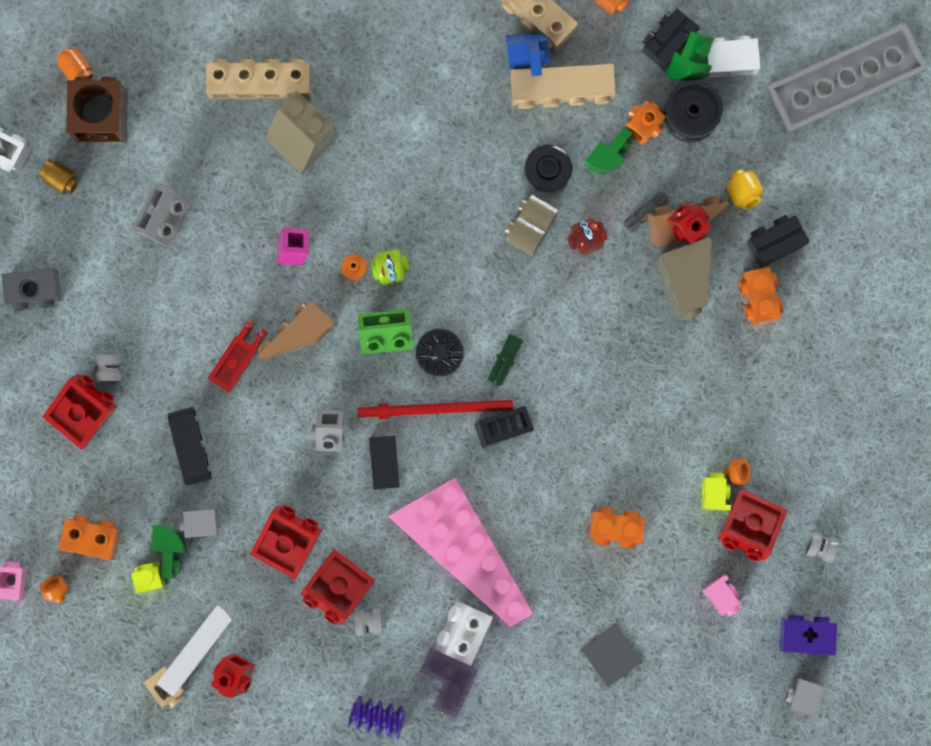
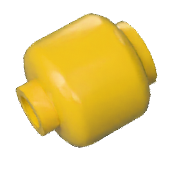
M741 169L730 175L731 179L726 184V190L736 207H743L746 210L761 202L764 189L754 172H745Z

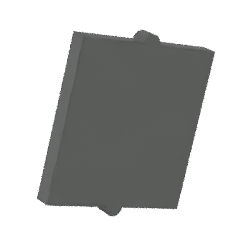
M614 625L602 635L597 634L595 640L581 649L607 687L621 677H627L628 672L642 663V660L617 625Z

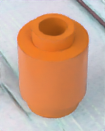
M66 48L58 54L57 57L59 59L56 64L68 80H75V77L81 76L93 78L92 67L77 48L72 50Z

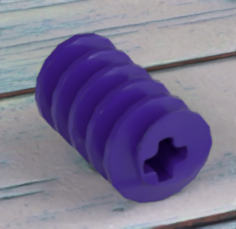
M359 695L353 703L348 727L355 721L356 729L359 730L363 723H365L366 732H370L373 726H375L377 735H380L385 728L387 737H390L396 731L397 739L399 740L405 717L403 706L400 705L396 712H394L392 703H389L386 709H383V702L379 700L374 707L372 698H369L363 704L362 696Z

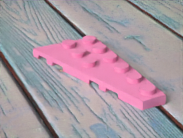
M456 478L388 516L510 627L533 614Z

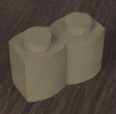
M531 195L528 200L526 198L522 200L517 209V212L520 213L516 221L511 220L504 234L507 235V243L533 257L557 216L558 209Z

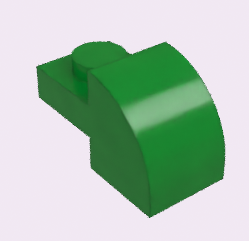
M691 31L683 53L674 52L666 77L680 81H700L706 77L712 68V65L706 63V59L710 53L714 37Z
M624 127L609 147L600 141L586 159L584 166L600 174L611 173L619 169L625 162V158L619 155V152L624 155L633 143L629 140L632 132Z
M153 525L152 552H162L161 578L173 579L175 578V573L180 572V558L176 557V552H187L185 541L175 529L167 526Z

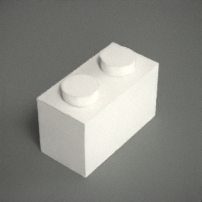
M738 36L735 40L725 41V38H714L710 53L706 59V63L712 65V68L706 75V78L757 74L761 69L758 38L750 39V36Z

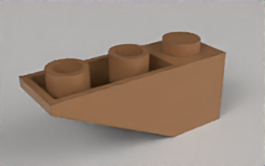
M709 196L703 198L704 202L695 204L694 201H685L679 203V207L670 209V206L655 208V212L647 213L651 244L662 247L684 242H680L673 235L672 227L667 221L681 206L689 204L703 208L710 218L709 222L729 206L728 201L719 199V196Z
M312 301L308 305L303 303L295 311L296 317L290 323L285 321L277 329L278 335L272 341L266 340L259 347L258 351L260 353L257 357L264 361L317 344L335 326L334 322Z

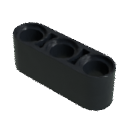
M194 407L168 413V421L186 486L212 479L211 471L209 472L207 468L209 463L205 447H202L201 444L203 439L198 421L196 422L194 417L196 416Z

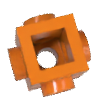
M646 100L641 106L636 104L627 115L630 120L625 127L632 132L631 137L643 145L651 136L656 138L662 131L664 125L661 123L666 116L657 104L649 103Z

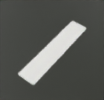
M220 606L214 608L157 682V685L171 696L176 694L232 621L225 610Z

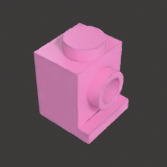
M5 561L4 566H0V599L24 600L27 568H20L19 562ZM11 575L16 577L14 585L8 583V578Z
M722 574L702 588V590L720 615L727 614L731 616L741 609L740 603L737 600V597L740 595L731 583L728 585L725 583L729 579L726 574Z

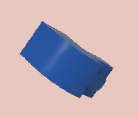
M531 33L506 36L509 69L530 67L532 76L542 75L541 66L550 64L548 39L543 35Z

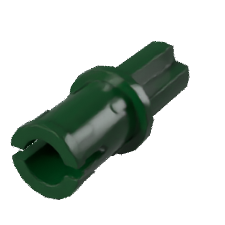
M511 334L508 335L500 354L496 355L498 359L488 377L491 383L499 386L502 385L511 365L515 364L514 359L523 340Z

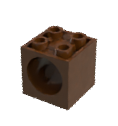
M82 76L75 77V80H67L66 132L75 142H127L128 91L120 80L108 76L101 77V80H91L89 77ZM106 95L113 103L111 113L101 122L89 123L82 115L85 104L95 96Z

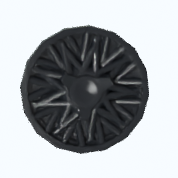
M556 145L537 147L526 159V178L535 189L541 192L551 193L558 191L568 183L572 175L570 157L563 149Z
M433 329L426 332L419 339L416 346V359L419 366L426 373L432 376L444 377L452 374L460 367L463 360V346L460 339L453 332L446 329Z

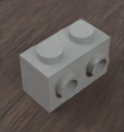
M154 183L132 230L156 243L169 247L171 241L176 236V231L182 219L187 214L191 200L168 187Z

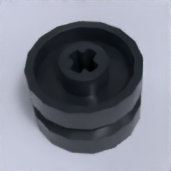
M699 80L685 81L676 86L670 93L663 110V114L666 116L664 125L669 134L677 140L686 143H696L708 138L716 129L723 113V104L719 93L710 84ZM689 109H694L695 114L690 113Z

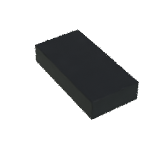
M396 436L369 438L373 489L400 488Z

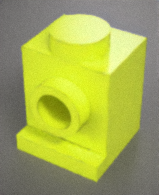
M709 473V478H703L701 509L731 510V505H725L726 500L730 499L731 488L730 484H726L724 473Z
M160 561L137 566L134 568L135 572L131 573L136 594L166 587L164 578H161Z

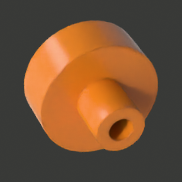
M351 254L342 261L341 270L347 279L357 281L365 276L367 264L360 255Z
M733 459L730 462L729 468H725L723 472L725 478H730L734 485H746L750 481L751 470L746 459Z
M52 576L40 585V592L45 600H55L56 603H61L65 600L64 594L68 590V585L62 576Z

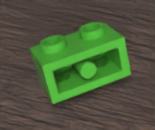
M409 309L358 314V330L362 355L414 349Z

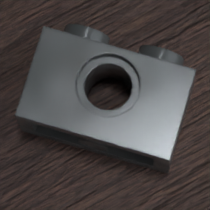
M55 268L1 274L4 303L10 308L13 307V311L28 310L29 305L39 304V308L55 306L54 302L61 301L58 270ZM32 284H36L38 288L37 293L34 296L28 297L27 288Z

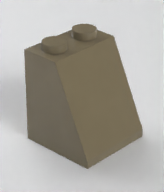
M296 90L277 109L265 140L300 174H303L337 139L334 126Z
M710 237L663 253L656 260L677 319L684 317V320L687 321L696 318L699 314L703 313L702 309L707 305L712 246Z

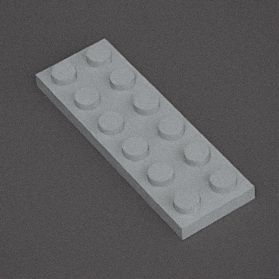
M906 23L779 80L767 86L766 90L789 134L922 73L928 67Z

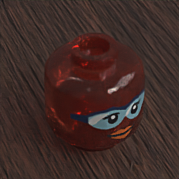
M588 218L573 224L570 228L571 235L567 236L570 248L572 250L576 249L581 255H587L602 249L607 240V233L602 222H597L594 218Z

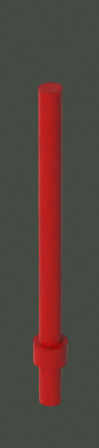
M513 400L389 406V403L378 404L376 407H358V418L379 417V419H389V416L513 410Z

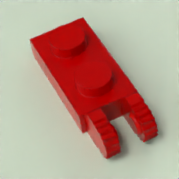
M251 320L245 324L239 335L234 337L207 378L231 393L258 352L257 348L268 333L265 329L259 331L251 345L244 341L253 329L254 322Z

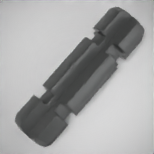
M662 191L658 192L653 196V200L647 201L634 212V216L630 215L624 221L626 228L630 232H634L640 227V223L643 224L648 220L647 213L655 212V208L668 204V197Z

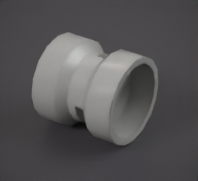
M95 356V364L98 366L95 382L118 383L122 381V374L119 372L122 356Z
M813 530L805 550V555L811 557L819 556L823 561L832 563L838 550L839 539L832 536L824 537L822 533Z
M381 608L372 609L370 612L354 610L356 636H364L370 632L375 635L383 634Z

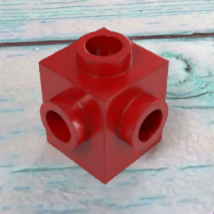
M689 204L678 208L674 215L667 219L672 227L673 235L680 242L684 241L692 244L702 240L707 236L706 232L712 229L708 223L710 218L705 210Z
M235 653L221 658L220 663L214 668V679L211 686L219 690V694L227 698H234L246 693L252 684V679L250 678L255 664Z

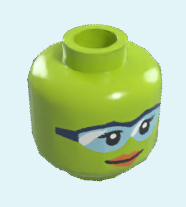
M398 249L378 252L374 260H371L374 279L379 280L383 285L403 281L406 278V271H410L407 255L402 256Z

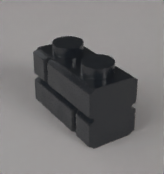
M677 8L672 14L667 12L658 23L661 25L656 33L651 31L642 42L645 45L642 53L664 71L670 66L674 52L681 53L684 50L690 32L698 33L700 29L694 21Z
M786 214L773 221L775 226L767 230L762 226L750 233L752 237L747 240V244L760 268L810 243L796 215L788 218Z

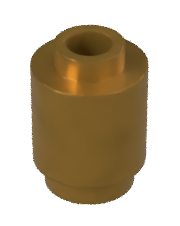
M48 159L39 171V177L42 178V181L63 195H66L68 192L73 193L79 184V180H77L78 174L57 160Z

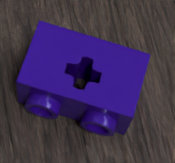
M788 615V620L781 619L779 651L836 655L837 623H831L830 617L814 616V621H804V616ZM809 627V631L814 632V637H809L807 642V638L802 637V634L807 632Z

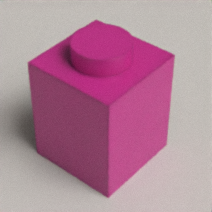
M283 227L277 239V264L303 265L309 254L308 229Z

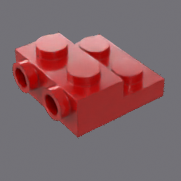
M77 374L69 378L42 417L82 450L87 447L97 431L106 424L118 406L113 403L114 398L111 394L105 391L100 392L93 386L95 383L89 376Z
M740 488L737 491L731 510L724 520L717 539L723 541L722 545L729 550H737L738 548L746 552V557L752 561H765L773 550L787 509Z
M277 505L268 517L250 555L295 580L323 530L318 528L319 525L315 520L311 518L303 520L296 516V511L287 505H282L281 507Z
M333 549L303 588L300 595L304 597L302 600L311 609L318 607L325 613L323 615L329 623L343 625L376 580Z

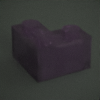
M430 647L419 673L443 683L432 708L457 719L478 673V668Z

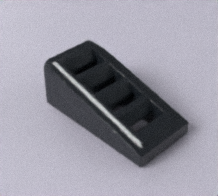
M526 406L479 420L474 424L482 448L534 431ZM519 414L523 425L522 429H519L515 415ZM506 418H509L513 432H509L505 421ZM497 421H499L503 435L500 436L495 425ZM486 425H489L493 436V438L491 439L488 434Z

